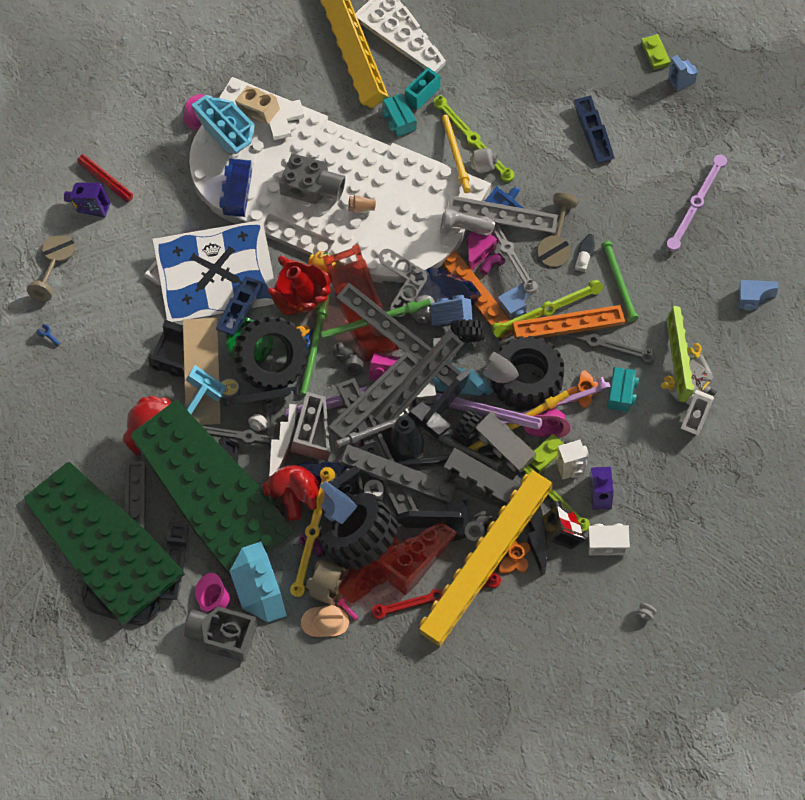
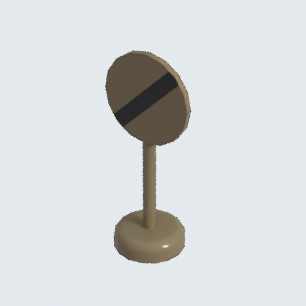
M556 193L553 195L554 204L561 208L555 236L544 238L538 246L540 261L549 267L562 266L570 257V246L564 238L560 237L566 209L576 208L579 200L568 193Z
M56 235L44 242L42 247L43 255L48 260H51L43 280L32 281L27 286V293L31 298L40 302H47L52 298L53 291L46 282L55 262L65 261L75 253V243L70 237Z

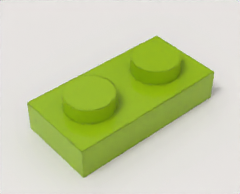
M658 34L641 39V44L653 70L670 66V59Z
M552 434L534 450L536 457L529 465L540 474L557 459L558 446L564 443Z

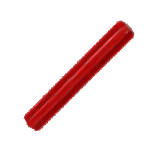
M84 154L78 157V163L124 201L130 202L133 199L132 192Z

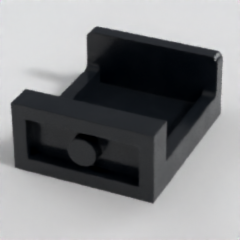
M165 320L162 325L163 333L153 354L148 356L149 366L157 371H166L175 377H185L183 325Z

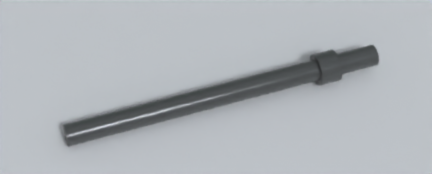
M409 413L404 414V415H401V416H399V417H402V416H407V417H409V416H408ZM399 417L358 433L352 432L347 434L345 438L334 442L335 447L340 448L347 444L354 445L361 439L392 428Z

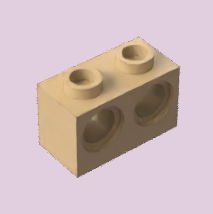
M248 85L235 100L237 107L245 115L266 124L280 110L277 98L273 94H267L258 88Z

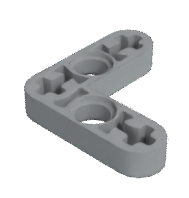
M383 249L379 253L380 263L406 279L405 284L391 304V311L395 309V305L399 306L402 302L398 300L399 297L406 302H413L427 281V273L395 251ZM388 253H390V257L393 260H395L396 257L399 258V260L395 263L394 268L391 267L393 262H391L390 260H387L386 262L383 261V254L387 255ZM405 262L408 264V270L400 272L397 268L399 263ZM412 267L415 268L413 270L415 274L418 275L419 273H422V278L424 279L423 281L419 280L418 282H416V277L412 274L410 275V278L407 277V275L411 272ZM406 288L414 290L412 298L404 296L403 292Z

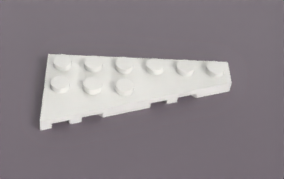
M369 0L355 13L362 26L425 70L429 67L438 73L446 65V60L437 48L431 44L426 33H423L420 25L400 0Z

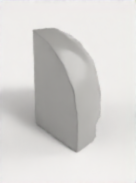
M494 351L488 359L491 362L484 368L482 374L498 383H508L519 376L515 366Z

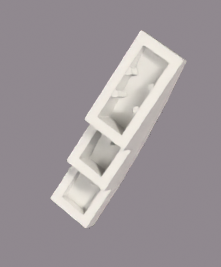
M289 404L288 422H280L279 440H271L269 477L283 467L290 451L296 427L297 404Z

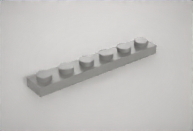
M452 195L449 196L447 205L448 209L455 210L458 213L478 218L488 217L497 224L552 234L556 231L558 218L556 214Z

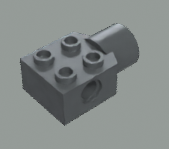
M291 153L279 182L280 195L316 204L323 197L339 201L344 191L346 176L328 171L326 162Z
M218 606L210 614L192 610L186 623L184 635L187 638L204 642L206 652L245 662L257 628V621L254 616Z

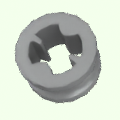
M640 603V609L636 611V614L644 620L652 621L653 615L656 614V609L647 603Z

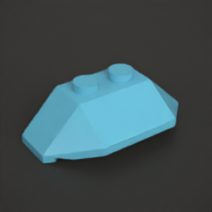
M205 95L192 104V108L204 129L226 152L237 154L251 144L255 125L233 101Z
M258 542L243 547L230 569L242 609L267 623L287 617L281 592L262 543Z

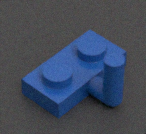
M495 186L484 200L485 202L525 209L514 200L520 192L518 187L510 189L509 194H506L498 186Z

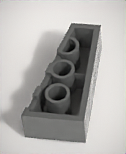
M456 448L453 449L444 466V481L456 485L455 489L499 509L504 505L507 506L511 501L509 498L512 492L521 487V484L508 479Z

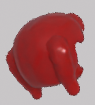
M285 256L278 257V262L282 268L278 273L274 288H268L267 292L282 314L290 316L296 313L310 312L327 300L330 294L329 285L331 278L325 271H322L315 264L306 265L288 259Z
M156 396L142 397L128 412L127 430L123 434V441L136 456L140 455L141 452L131 438L132 433L171 404L168 398H158Z
M297 465L283 467L274 472L268 481L262 485L263 493L267 497L269 494L277 500L278 496H282L283 505H286L287 519L290 521L299 520L303 517L300 507L301 502L306 503L311 510L317 509L316 501L319 495L320 484L316 477L304 467Z

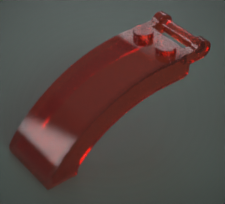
M358 244L337 254L322 257L328 275L331 278L336 298L344 287L350 283L384 310ZM355 255V261L333 268L332 263ZM338 300L347 324L362 319ZM371 325L350 331L365 361L372 360L374 353L385 355L400 349Z

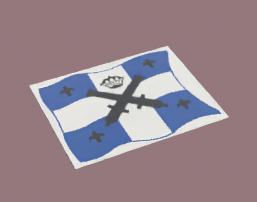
M263 220L153 239L168 321L176 322L183 319L224 313L230 298H233L245 276L263 282V287L252 308L274 304L267 292L268 288H274L275 282Z

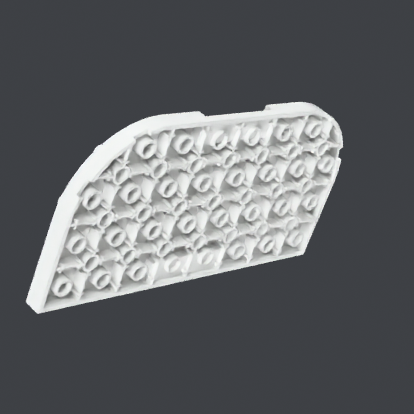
M232 77L219 98L233 101L236 105L235 100L247 85L253 88L258 87ZM258 88V89H260L262 92H265V93H267V94H273V93H270V92H268V91H265V90H263V89H261V88ZM273 94L277 98L279 107L283 103L291 102L290 100ZM304 106L302 108L305 118L288 121L291 137L278 140L273 139L269 123L266 124L247 116L255 125L252 142L237 154L226 152L204 129L203 125L199 128L191 145L189 158L190 172L198 196L211 208V211L234 224L263 220L267 238L310 256L312 254L315 255L318 251H323L334 257L335 263H337L336 267L370 281L380 283L382 281L406 282V279L380 263L379 253L383 249L395 251L422 268L427 273V276L436 272V269L443 265L446 258L452 252L459 249L469 231L459 227H452L447 234H440L442 216L445 208H447L449 196L484 201L491 192V183L468 174L471 192L466 194L458 181L457 169L392 143L389 146L328 120V116ZM291 153L326 162L328 171L346 176L345 187L340 200L337 201L323 197L316 204L280 195L279 182ZM357 195L376 200L375 211L358 213L348 211L349 196ZM388 253L387 255L383 254V261L386 262L387 260H390L391 262H393L391 267L394 268L395 263L399 260V258L396 257V259L393 260L390 257V253ZM401 262L397 268L400 272H406L409 267L405 262ZM412 267L411 272L407 275V277L410 278V275L412 274L416 277L415 280L421 279L422 273H419L418 275L413 272L415 268Z

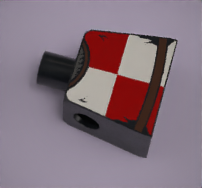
M560 501L552 502L550 504L551 510L543 516L547 539L555 544L573 549L586 540L574 512L563 508Z

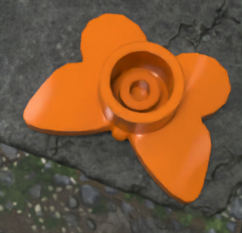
M584 370L581 372L577 387H572L567 392L571 396L596 387L599 384L598 382H593V377ZM592 395L572 402L579 401L582 408H587L591 404Z
M515 540L506 553L507 557L502 561L499 572L506 574L513 572L515 569L520 573L526 572L528 561L525 559V556L530 551V545L527 542L518 544Z

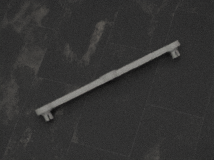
M495 223L493 233L501 244V253L508 256L524 283V291L527 294L536 293L538 290L537 283L530 279L516 256L514 244L507 241L500 227Z

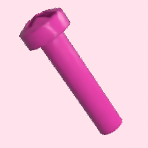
M340 599L337 605L341 606L355 621L358 620L359 617L345 604V600Z

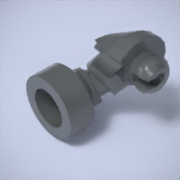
M344 342L335 343L333 355L338 360L345 361L344 371L351 376L360 375L363 372L364 364L359 359L358 354Z
M481 511L473 516L472 521L465 527L466 537L471 541H478L484 536V527L490 525L493 521V516L486 515V511Z

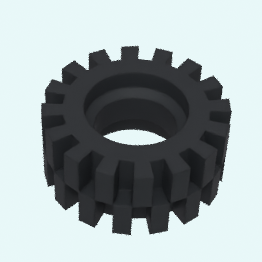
M462 319V321L456 320L450 323L451 332L462 342H479L485 339V324L482 321Z
M473 409L468 410L455 426L452 438L462 445L468 446L473 442V439L475 440L478 434L475 427L485 417Z

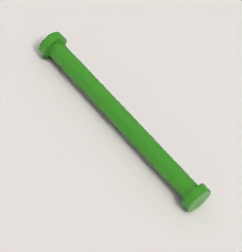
M606 241L601 244L602 250H605L628 314L627 319L629 322L636 321L639 316L634 311L612 250V242Z

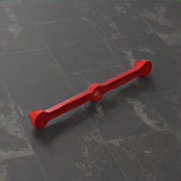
M492 573L482 588H498L501 584V577L496 573ZM433 589L430 594L386 606L377 604L372 608V616L377 620H382L390 613L427 603H434L436 600L440 601L443 596V590ZM439 594L440 597L436 599L434 598V595Z

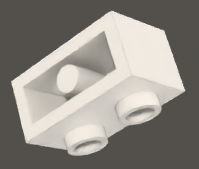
M698 390L689 396L686 403L690 405L688 411H683L679 422H682L681 429L699 436L714 396Z
M581 440L558 446L556 464L562 480L570 477H580L585 472L589 454L587 447L582 445Z
M618 523L612 526H604L603 524L589 526V555H628L630 548L629 525Z

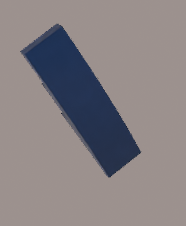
M592 96L575 99L573 103L580 124L597 164L615 159L605 125H602Z
M245 276L233 298H230L216 327L217 331L231 336L236 334L263 287V282Z

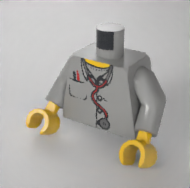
M694 343L695 352L692 347L687 349L689 355H694V358H690L689 363L690 370L692 371V384H694L693 394L698 390L714 396L715 399L718 392L711 388L714 377L702 354H699L702 350L701 345ZM672 376L664 377L667 382H662L661 387L668 389L669 393L678 401L675 378Z

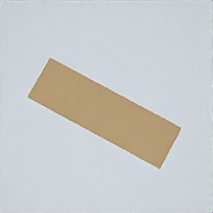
M217 318L183 319L185 380L191 369L196 365L219 381ZM185 381V407L197 390L196 387ZM204 393L191 415L201 425L221 424L220 399L217 402Z

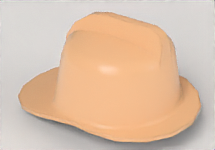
M333 605L310 608L301 618L302 630L311 637L339 636L347 630L349 625V618L346 612Z

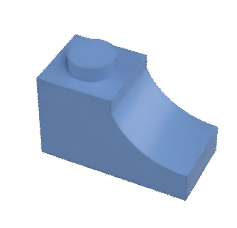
M678 55L672 57L668 79L675 89L679 91L696 83L698 74L696 67L689 60L682 61Z
M740 280L738 309L747 311L757 310L758 304L761 301L776 297L778 282Z
M524 283L498 297V305L510 320L526 314L525 301L532 294H527L524 291Z
M324 481L320 485L324 491V502L321 505L326 511L324 515L332 522L336 520L343 524L356 509L357 505L346 494L327 481Z

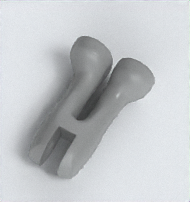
M445 208L440 234H447L452 227H459L487 236L493 232L495 223L488 217L478 218Z

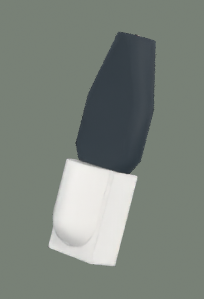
M588 234L581 242L575 270L586 272L590 257L595 249L594 235Z

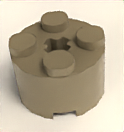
M326 560L317 561L314 576L309 578L306 589H309L310 597L334 606V601H339L345 591L347 584L344 583V578L349 576V571Z

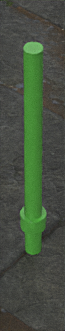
M330 295L317 308L316 315L318 317L299 394L301 396H306V392H308L324 320L329 311Z
M430 299L416 303L413 301L407 303V306L387 311V313L394 318L406 313L418 312L417 310L432 305ZM361 319L323 331L321 334L322 338L326 339L370 324Z

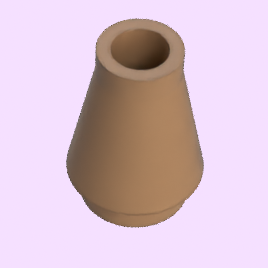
M357 195L349 196L348 211H353V213L375 211L376 200Z

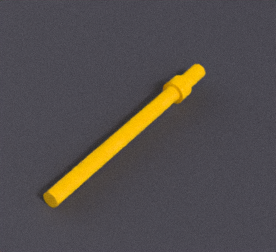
M443 115L442 121L458 171V181L462 185L464 193L467 194L471 192L468 173L465 172L449 116Z
M565 390L553 398L552 396L547 398L543 404L525 413V415L536 416L548 409L552 410L557 407L558 403L570 396ZM514 423L506 424L511 431L520 426ZM479 440L468 448L477 451L486 445Z

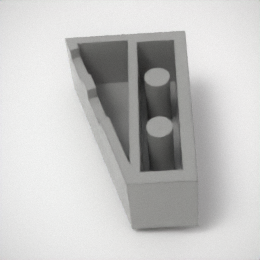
M306 392L290 452L328 462L331 450L329 446L325 396Z
M491 411L475 427L480 435L478 438L485 445L489 443L494 448L492 452L501 459L503 456L508 461L506 465L512 471L518 470L521 473L534 460L536 453Z

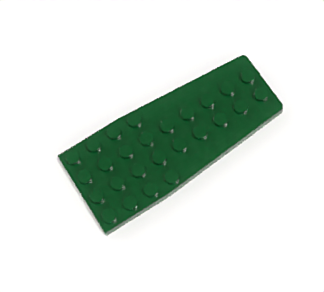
M173 401L132 433V440L191 528L230 577V569L243 547L261 542L266 553H268L295 531L263 493L258 484L179 401Z
M70 462L65 463L24 497L27 505L86 585L123 626L185 575L184 571L144 528Z

